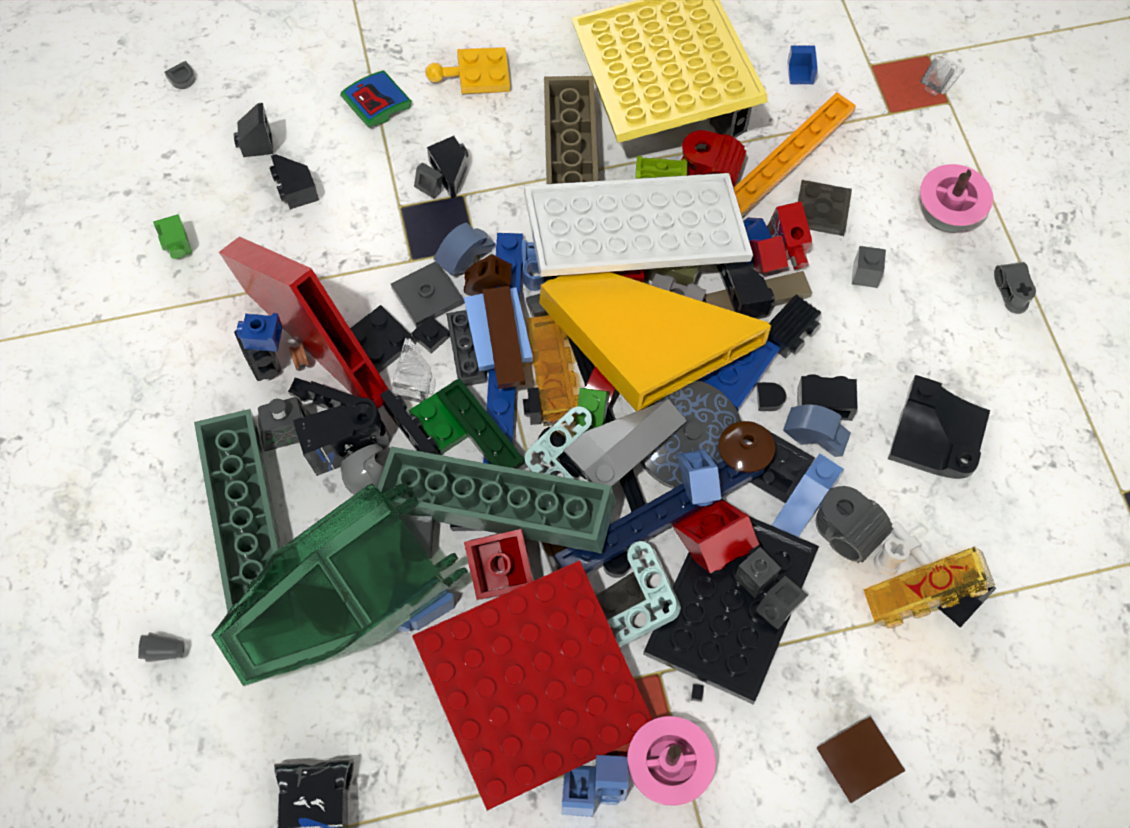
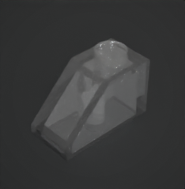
M935 55L920 82L926 85L924 90L934 96H937L938 93L946 94L966 68L946 57Z
M405 338L392 383L393 394L395 397L400 395L403 400L421 403L428 398L429 394L433 395L436 379L432 378L431 367L413 341Z

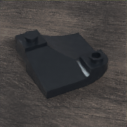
M915 375L910 384L904 408L900 414L888 459L942 477L954 479L969 477L974 473L979 464L980 449L990 410L954 395L942 387L941 382ZM960 458H966L969 463L962 462Z

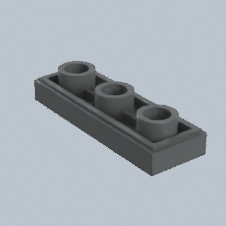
M466 310L446 313L457 379L460 378L466 386L486 383L484 371H479Z

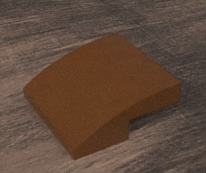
M871 716L816 748L850 803L855 802L906 771Z

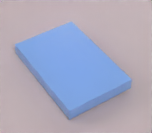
M511 288L510 293L522 363L532 362V352L517 288ZM483 294L464 297L479 371L495 369Z

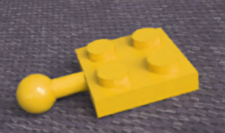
M505 47L457 49L458 66L443 67L441 64L433 62L425 69V75L431 82H439L443 77L459 76L461 94L510 92Z

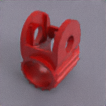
M698 130L685 137L682 144V159L687 160V176L729 173L732 185L735 187L747 150L744 149L745 146L742 145L741 141L730 135H719L706 130ZM698 144H706V150L696 149L695 147Z

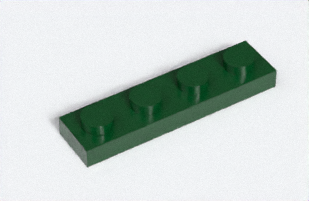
M460 378L437 392V398L489 464L515 469L525 464V459Z

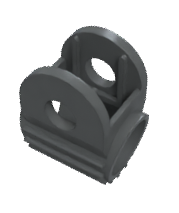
M838 486L829 490L822 500L815 519L818 532L829 542L830 546L844 558L857 563H863L893 530L892 523L884 509L857 489L849 486Z

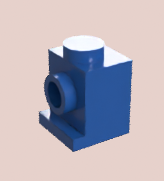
M245 313L244 321L238 322L236 332L237 337L241 339L244 349L278 352L283 326L278 313H272V316Z

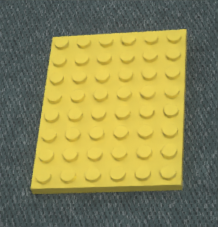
M635 0L572 17L574 30L590 72L594 77L596 88L617 143L768 102L767 93L720 0Z

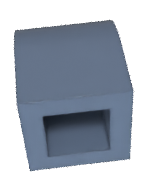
M463 223L446 236L433 260L450 275L463 273L470 267L476 255L491 252L495 243L488 237L485 231L478 228L473 229L468 223Z
M818 405L791 407L783 431L800 445L818 443L834 457L843 456L851 434L850 431L840 424L841 415Z

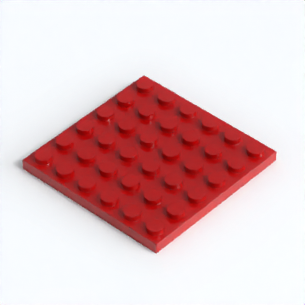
M580 560L412 635L487 811L595 760L597 755H605L630 743L637 731L646 723L652 721L651 715Z

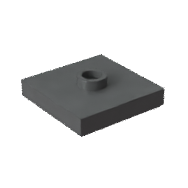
M436 261L390 284L391 289L416 328L430 316L435 319L463 304L462 298Z

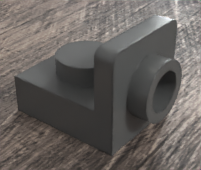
M784 576L766 593L756 611L776 629H779L786 619L805 601L808 594Z

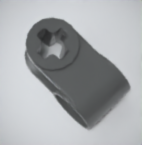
M1025 262L997 265L994 270V278L1006 308L1015 314L1024 313L1029 307V301L1036 294V287L1030 277L1027 264Z

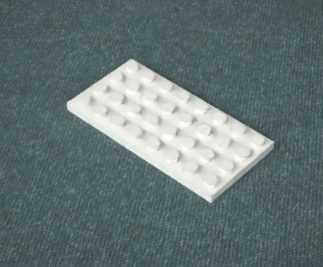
M729 173L528 185L524 187V196L540 277L751 261L753 256Z

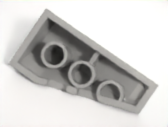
M667 399L588 430L563 451L589 482L612 486L687 420L671 401Z

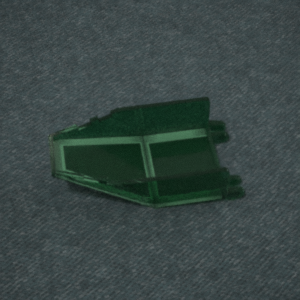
M406 483L396 485L384 493L374 484L367 485L269 557L265 563V568L259 576L251 581L247 587L249 589L238 603L235 602L211 634L243 686H248L376 644L450 589L457 586L468 575L467 569L463 567L444 579L440 572L446 570L457 561L458 556L456 553H451L434 565L403 521L401 516L407 514L418 505L419 501L416 497L409 498L394 508L391 502L407 493L409 487Z

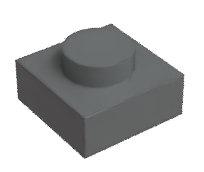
M421 163L416 168L414 187L434 199L440 195L443 174L425 163Z

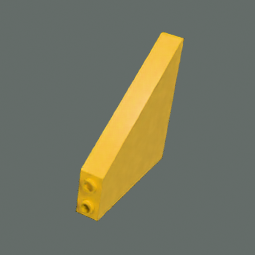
M611 272L561 275L546 281L541 285L539 304L636 412L765 345L771 328L768 322Z

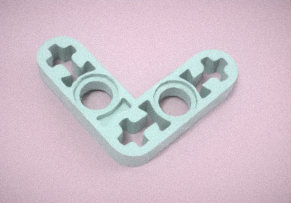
M580 406L570 409L527 449L524 455L526 466L532 472L539 473V471H542L543 468L538 463L534 465L530 463L532 460L530 454L532 451L535 453L543 452L542 461L546 465H549L550 461L554 463V466L547 469L544 474L550 475L553 471H560L565 478L574 479L556 458L589 428L592 421L590 412ZM574 412L576 414L583 413L585 415L583 418L585 424L584 426L579 424L574 426L571 431L576 434L571 437L569 431L561 426V423L565 421L568 426L574 420L572 416ZM558 430L564 433L566 437L564 445L555 447L551 444L550 435L552 432Z
M643 541L632 544L628 549L627 557L646 600L607 620L610 628H614L617 631L621 630L616 633V641L619 648L673 621L680 613V603L655 550ZM640 550L647 553L645 554V559L651 567L645 568L644 564L637 559ZM652 574H659L661 577L659 586L654 589L648 588L646 584L648 577ZM665 600L669 604L672 603L669 606L668 613L660 610L663 607L662 602ZM651 607V609L656 612L654 613V615L657 617L656 620H654V617L648 610V608ZM638 613H644L647 617L646 624L641 628H634L632 624L633 617ZM623 621H625V625L631 631V633L628 634V632L623 629L625 628V626L622 624Z

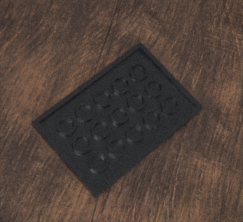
M749 516L759 545L751 549L748 554L730 561L721 570L709 573L699 566L688 552L672 587L680 603V613L673 621L652 631L643 655L754 705L790 618L789 616L779 629H776L756 611V608L766 593L784 576L802 589L819 546ZM761 547L781 570L776 581L754 598L735 578L739 565ZM666 601L662 611L668 613L669 606L672 603L669 604Z

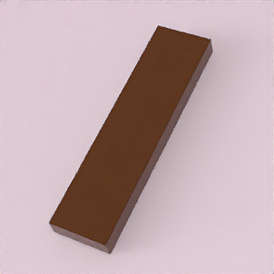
M510 287L483 289L498 389L526 385Z

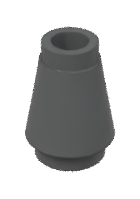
M149 632L148 635L140 636L138 658L146 659V662L183 658L185 641Z

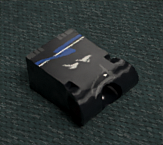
M358 398L351 402L348 407L340 405L293 420L303 455L316 476L341 467V462L359 449L372 444H379L385 450L390 442V434L381 420V415L374 402L369 398Z
M353 758L325 760L313 766L301 762L274 764L280 790L278 828H348L347 793L353 776Z

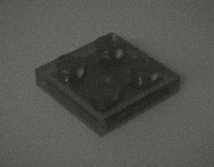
M801 180L797 202H802L809 230L844 236L852 189Z

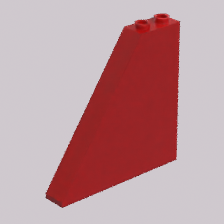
M240 236L219 251V254L245 292L268 315L272 316V313H278L283 329L298 343H302L303 348L352 395L372 400L377 409L382 406L380 394L388 390L387 385L312 268Z

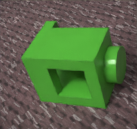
M179 214L153 221L159 235L160 245L163 251H169L172 259H178L192 253Z

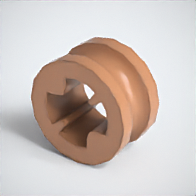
M299 343L296 348L290 346L289 350L296 370L300 369L301 365L308 367L309 363L302 343Z

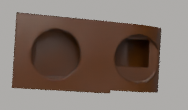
M493 254L474 263L465 270L464 293L469 296L483 294V289L511 285L512 264Z

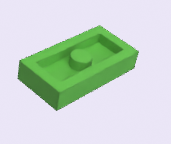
M580 388L577 407L586 408L592 418L591 425L586 431L606 423L609 391ZM583 413L576 414L575 426L578 424L584 426L583 418L585 415Z

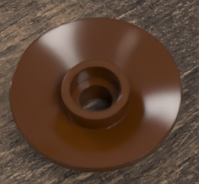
M739 421L729 425L722 432L719 438L718 450L722 460L732 469L744 473H753L764 469L770 464L775 454V441L771 433L762 425L751 421ZM743 440H749L753 443L747 445L743 442Z

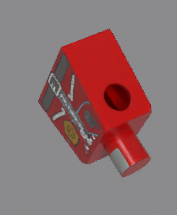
M799 201L776 207L767 228L772 237H783L787 260L791 259L793 268H804L809 264L806 253L812 244V237L802 202Z

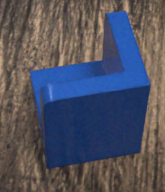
M791 45L787 60L789 83L792 85H814L818 70L815 45Z

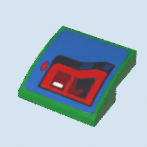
M384 70L361 78L341 91L340 94L367 127L388 122L390 114L410 109L412 102Z

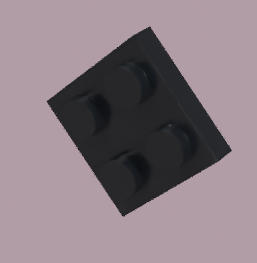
M382 305L378 306L350 328L378 373L416 345V339Z

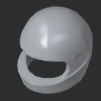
M372 444L359 449L341 462L342 480L350 493L364 498L375 495L384 469V465H380L375 461L383 452L379 444Z

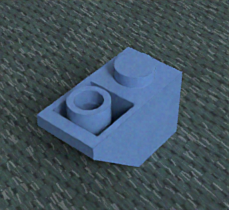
M597 755L594 799H600V803L604 805H619V801H625L628 791L627 757Z

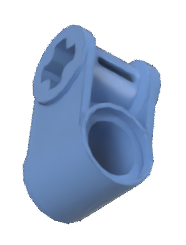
M522 239L523 283L527 289L538 291L541 289V285L546 282L547 276L529 275L534 272L539 273L534 242H527L526 239Z

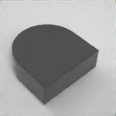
M186 61L164 72L172 86L177 89L189 88L195 82L193 70Z

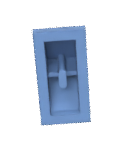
M580 766L564 774L561 815L593 817L595 767Z

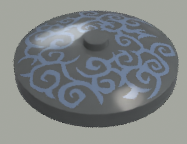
M696 380L647 406L650 407L669 399L687 420L640 461V464L651 477L672 489L683 484L677 454L705 449L717 465L723 461L718 450L719 438L722 432L729 425L741 421L736 408L727 396L717 388L702 381Z

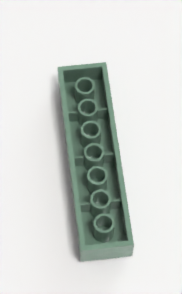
M251 409L194 422L230 626L287 576L258 427ZM290 591L237 636L241 644L297 630Z
M392 446L374 495L378 505L384 501L394 514L432 516V520L436 522L493 533L522 529L524 539L602 553L616 501L610 485Z

